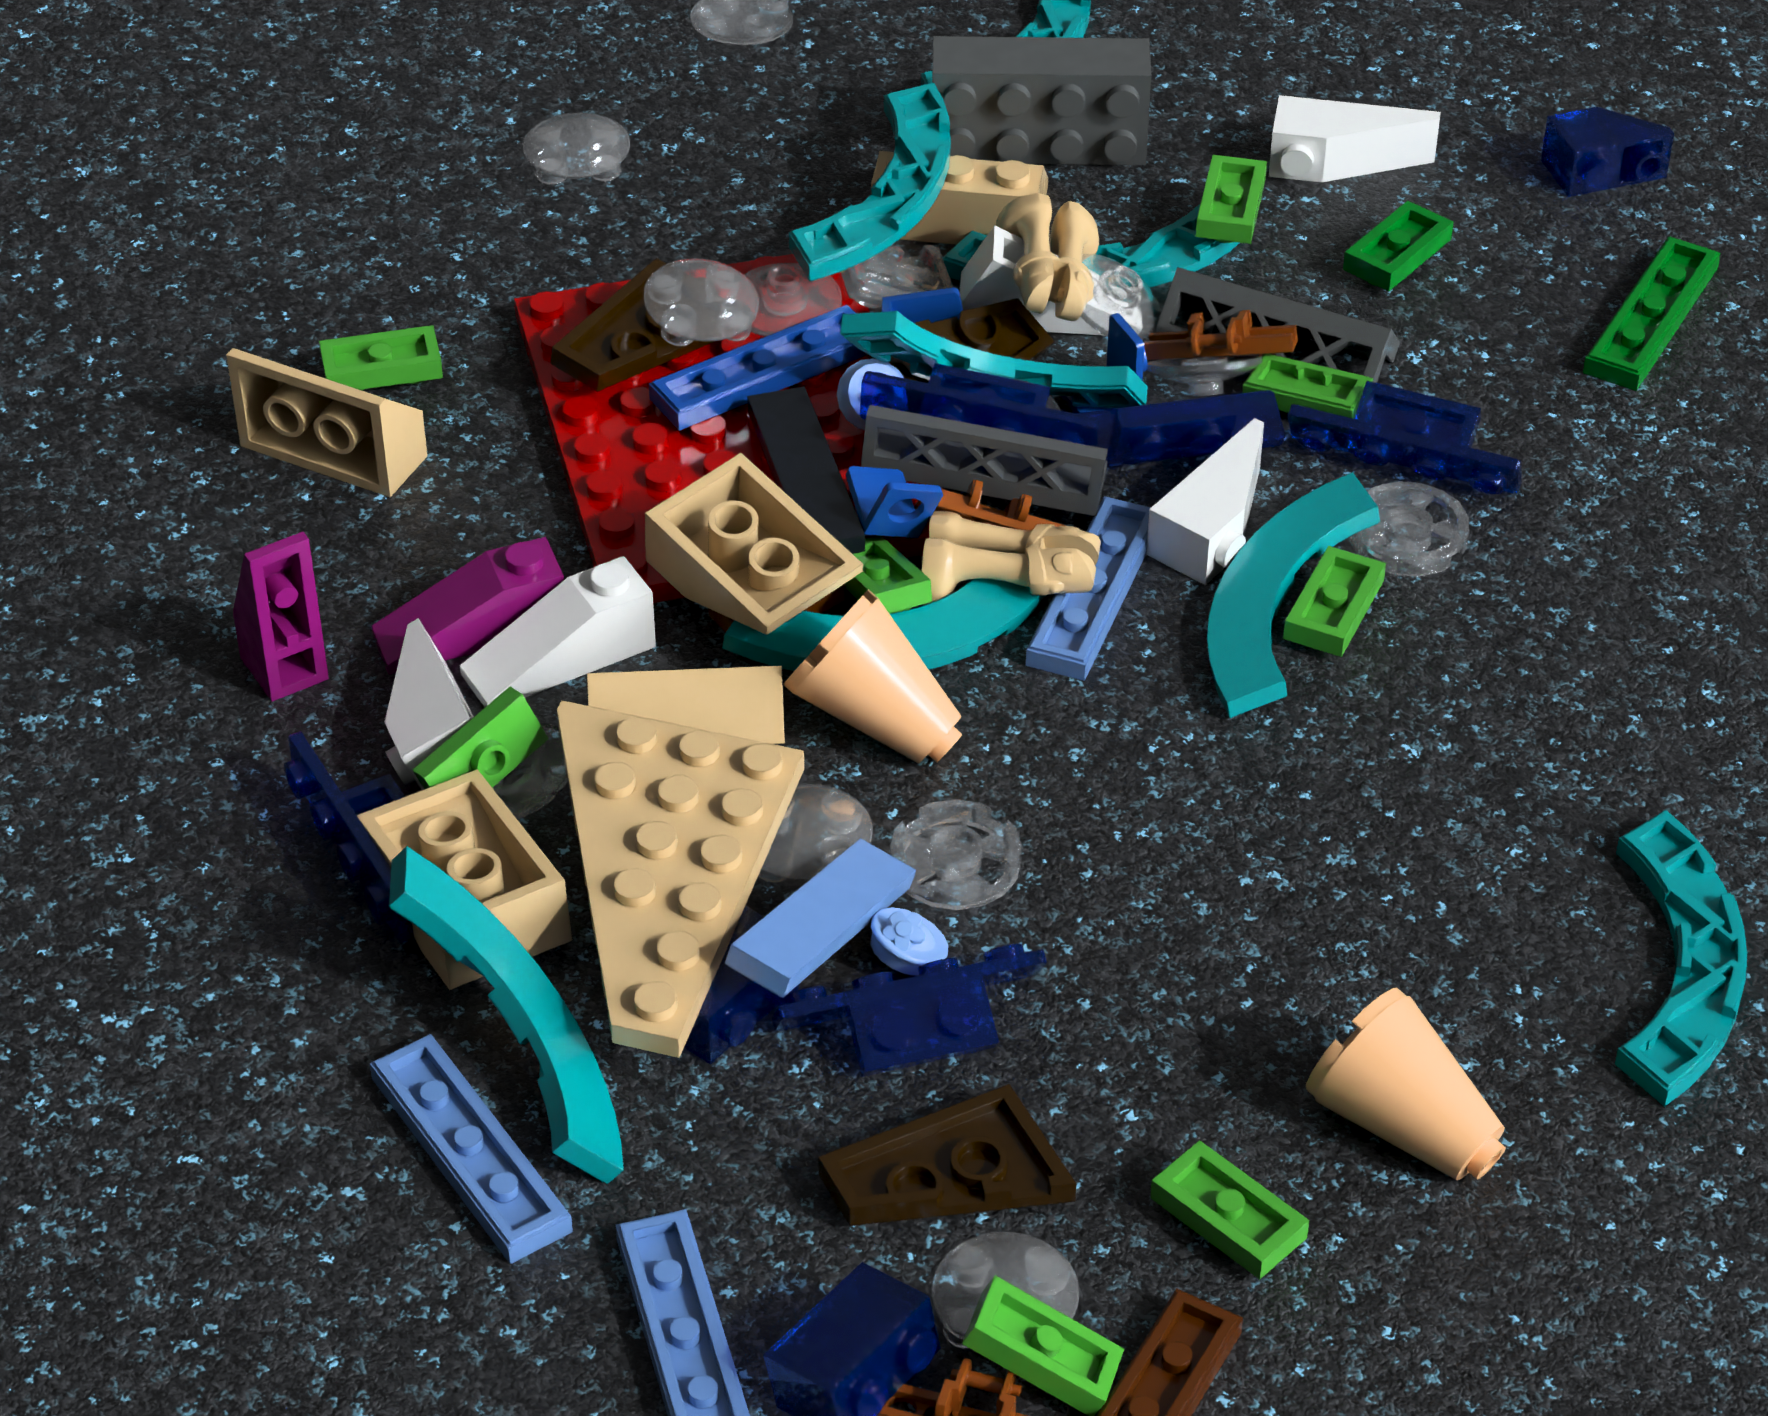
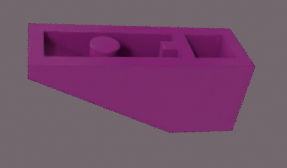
M300 532L245 553L233 608L241 660L271 702L328 680L329 676L309 538L304 532Z
M542 537L518 542L513 545L485 551L371 626L372 634L388 675L396 673L407 624L417 618L420 619L445 661L476 653L564 581V575L547 538Z

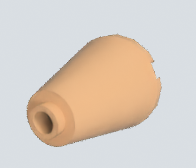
M869 589L783 683L793 694L918 764L927 755L937 763L962 736V733L954 727L961 718L960 713L882 602Z
M1398 988L1388 990L1377 997L1351 1021L1358 1028L1343 1044L1335 1039L1312 1070L1306 1083V1090L1315 1097L1317 1103L1458 1181L1470 1173L1476 1179H1480L1495 1165L1506 1149L1498 1141L1505 1127L1410 996H1406Z

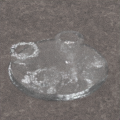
M700 0L692 8L690 20L696 31L711 40L732 45H756L776 40L785 35L792 27L793 13L789 8V0Z
M583 112L566 113L547 118L532 127L523 141L525 158L535 167L536 178L545 184H558L565 179L589 177L599 181L613 180L621 174V162L626 158L630 150V137L621 124L606 116Z
M692 258L668 263L657 269L649 277L644 288V304L649 315L661 326V336L663 339L676 346H685L694 340L706 342L724 339L731 341L744 340L752 331V325L759 309L757 291L745 275L729 265L708 259Z
M798 784L758 875L759 878L772 883L781 882L786 879L809 881L860 838L871 844L873 826L869 813L857 799L842 790L819 784Z
M992 1232L967 1239L954 1247L942 1259L933 1278V1304L938 1317L943 1323V1334L948 1342L960 1348H968L962 1344L982 1291L995 1275L1071 1319L1074 1318L1079 1303L1078 1279L1069 1261L1049 1243L1023 1233Z

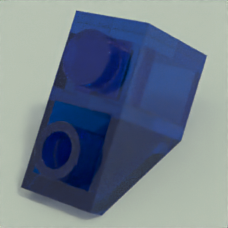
M1600 107L1547 116L1541 161L1568 197L1667 178L1674 132L1670 127Z

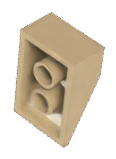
M739 453L645 513L646 561L685 598L766 635L863 572V563L742 453Z
M478 769L357 815L358 826L389 888L392 859L408 846L457 881L490 910L515 936L531 957L572 941L565 879ZM405 919L422 953L449 990L483 977V975L463 963L457 962L431 937Z

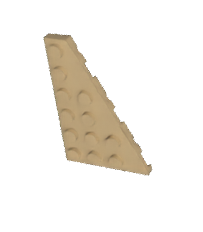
M561 700L557 708L558 728L561 735L593 933L601 968L612 1043L680 1058L803 774L804 750Z

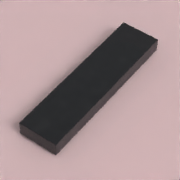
M805 386L747 396L748 414L776 485L852 554L865 552V533Z

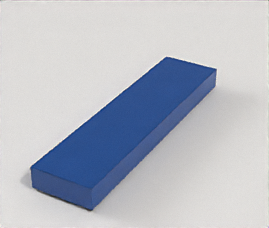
M848 305L842 306L649 383V399L680 431L747 404V396L779 391L864 357L866 354L862 350L858 349L840 334L842 314H855V312Z

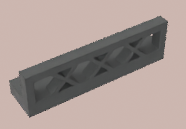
M1179 267L1176 269L1155 330L1156 333L1188 331L1186 328L1174 325L1182 302L1209 310L1213 319L1204 323V334H1208L1216 329L1220 333H1226L1225 324L1229 323L1231 318L1237 317L1239 311L1250 310L1252 322L1260 324L1262 327L1296 325L1298 336L1316 341L1320 350L1300 361L1317 364L1325 360L1329 368L1337 369L1331 356L1344 349L1370 356L1364 376L1373 378L1372 395L1384 361L1394 362L1400 344L1399 339L1390 328ZM1276 353L1277 356L1285 357L1284 353ZM1263 354L1231 355V357L1257 364Z
M869 405L866 414L861 467L898 469L903 472L906 481L939 485L942 488L967 492L968 486L973 480L983 481L982 495L1012 500L1013 498L1019 499L1022 494L1032 496L1031 504L1096 516L1105 481L1108 449Z

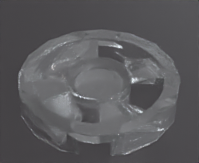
M1397 481L1378 485L1367 491L1378 505L1380 522L1348 537V541L1356 554L1367 557L1368 553H1370L1375 558L1384 560L1386 563L1385 572L1398 576L1420 577L1446 570L1451 566L1453 555L1458 552L1460 555H1463L1468 544L1469 516L1458 500L1441 489L1423 483ZM1432 501L1437 502L1448 510L1447 520L1433 523L1432 516L1425 508ZM1432 537L1447 543L1438 549L1424 552L1429 548Z
M952 799L931 802L920 807L919 818L908 823L906 827L902 820L894 829L890 845V855L916 869L910 889L906 891L910 897L931 907L963 910L982 907L1006 894L1018 879L1022 859V844L1016 827L1009 820H1007L1005 827L1002 823L991 818V807L980 802ZM967 825L984 830L989 835L981 839L979 834L967 827ZM982 857L1005 862V872L994 884H990L977 874L981 868ZM935 874L941 877V880L935 879L931 882H925V885H920Z

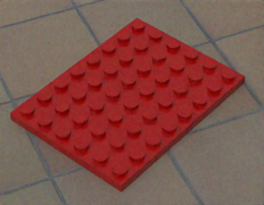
M789 254L776 257L764 256L751 261L720 266L708 265L700 269L682 271L688 277L749 311L746 329L598 392L551 364L552 347L630 280L613 283L602 282L588 287L557 292L545 291L532 296L514 298L517 323L593 567L624 556L652 590L653 603L685 598L646 561L645 513L739 453L748 458L774 483L775 481L748 414V403L679 431L649 399V383L845 305H848L855 313H870L851 267L836 274L809 282L794 255ZM867 355L782 389L805 386L855 511L856 508L846 479V473L850 466L861 467L865 430L858 429L846 420L839 409L837 389L839 380L846 369L859 360L869 359ZM907 404L906 412H912L910 406ZM906 481V483L921 484V483ZM930 519L919 538L882 537L906 558L923 556L925 539L929 538ZM865 535V539L877 535Z

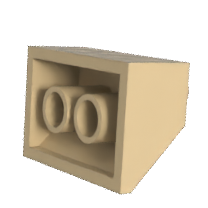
M879 151L871 187L883 174L889 161H892L894 152ZM960 155L950 156L949 170L937 199L924 217L900 240L957 245L971 231L988 235L994 225L996 226L999 213L1011 201L1030 194H1047L1048 176L1044 166L1025 164L1016 160L1000 162L970 159Z
M232 348L226 354L241 447L387 497H391L428 456L422 410Z
M782 666L587 673L588 706L770 744L785 743Z

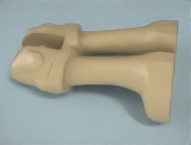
M1040 193L1019 197L1007 204L999 213L996 226L1022 238L1024 241V256L1017 261L1013 269V279L1020 289L1025 307L1031 312L1041 314L1047 302L1052 301L1055 303V316L1057 318L1076 321L1082 315L1086 304L1094 296L1092 275L1084 264L1090 261L1098 251L1099 234L1097 224L1093 216L1082 205L1067 201L1060 207L1054 218L1049 244V227L1052 217L1050 197Z
M934 511L929 522V538L925 539L922 572L931 579L932 602L923 604V606L954 593L955 587L959 582L969 579L1006 581L1030 587L1031 595L1039 596L1055 593L1089 592L1094 585L1095 565L1099 558L1101 541L1099 536L1074 526L1056 527L1052 524H1037L1033 530H1021L971 521L962 518L955 512Z

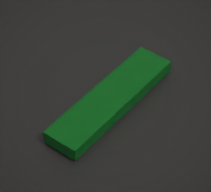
M1668 237L1585 357L1583 374L1637 391L1718 269L1721 253L1677 238Z

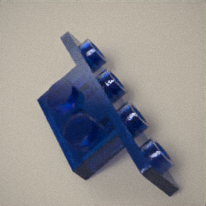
M937 363L934 364L929 383L871 371L864 373L861 382L860 417L866 420L869 405L1094 447L1097 446L1100 424L1097 418L1047 408L1050 396V387Z
M1366 381L1354 419L1295 404L1291 405L1288 413L1291 437L1297 439L1304 447L1314 451L1327 452L1333 448L1353 453L1356 458L1367 464L1384 466L1389 462L1409 467L1417 475L1431 480H1442L1445 477L1469 482L1470 486L1487 494H1501L1503 491L1517 494L1522 483L1520 460L1472 448L1481 420V408Z
M1271 390L1051 416L1046 419L1045 424L1047 438L1108 449L1106 461H1108L1107 467L1214 454L1254 418L1264 422L1262 448L1280 446L1285 438L1275 394Z
M300 731L289 735L291 761L284 763V771L294 796L297 799L307 798L310 803L312 819L318 833L323 840L333 838L337 844L338 858L345 875L351 882L360 880L363 884L365 899L376 923L381 925L387 922L400 943L414 938L412 923L389 907L391 867L357 817L359 814L401 799L405 795L390 774L341 792L303 733Z
M1011 944L983 953L985 962L959 967L957 958L940 959L919 966L917 968L919 976L893 981L891 972L863 976L851 982L853 990L827 995L824 986L801 989L785 996L786 1004L779 1006L772 1017L774 1030L778 1032L847 1017L862 1077L995 1048L999 1043L985 987L1037 975L1047 964L1043 949L1025 953L1023 944Z

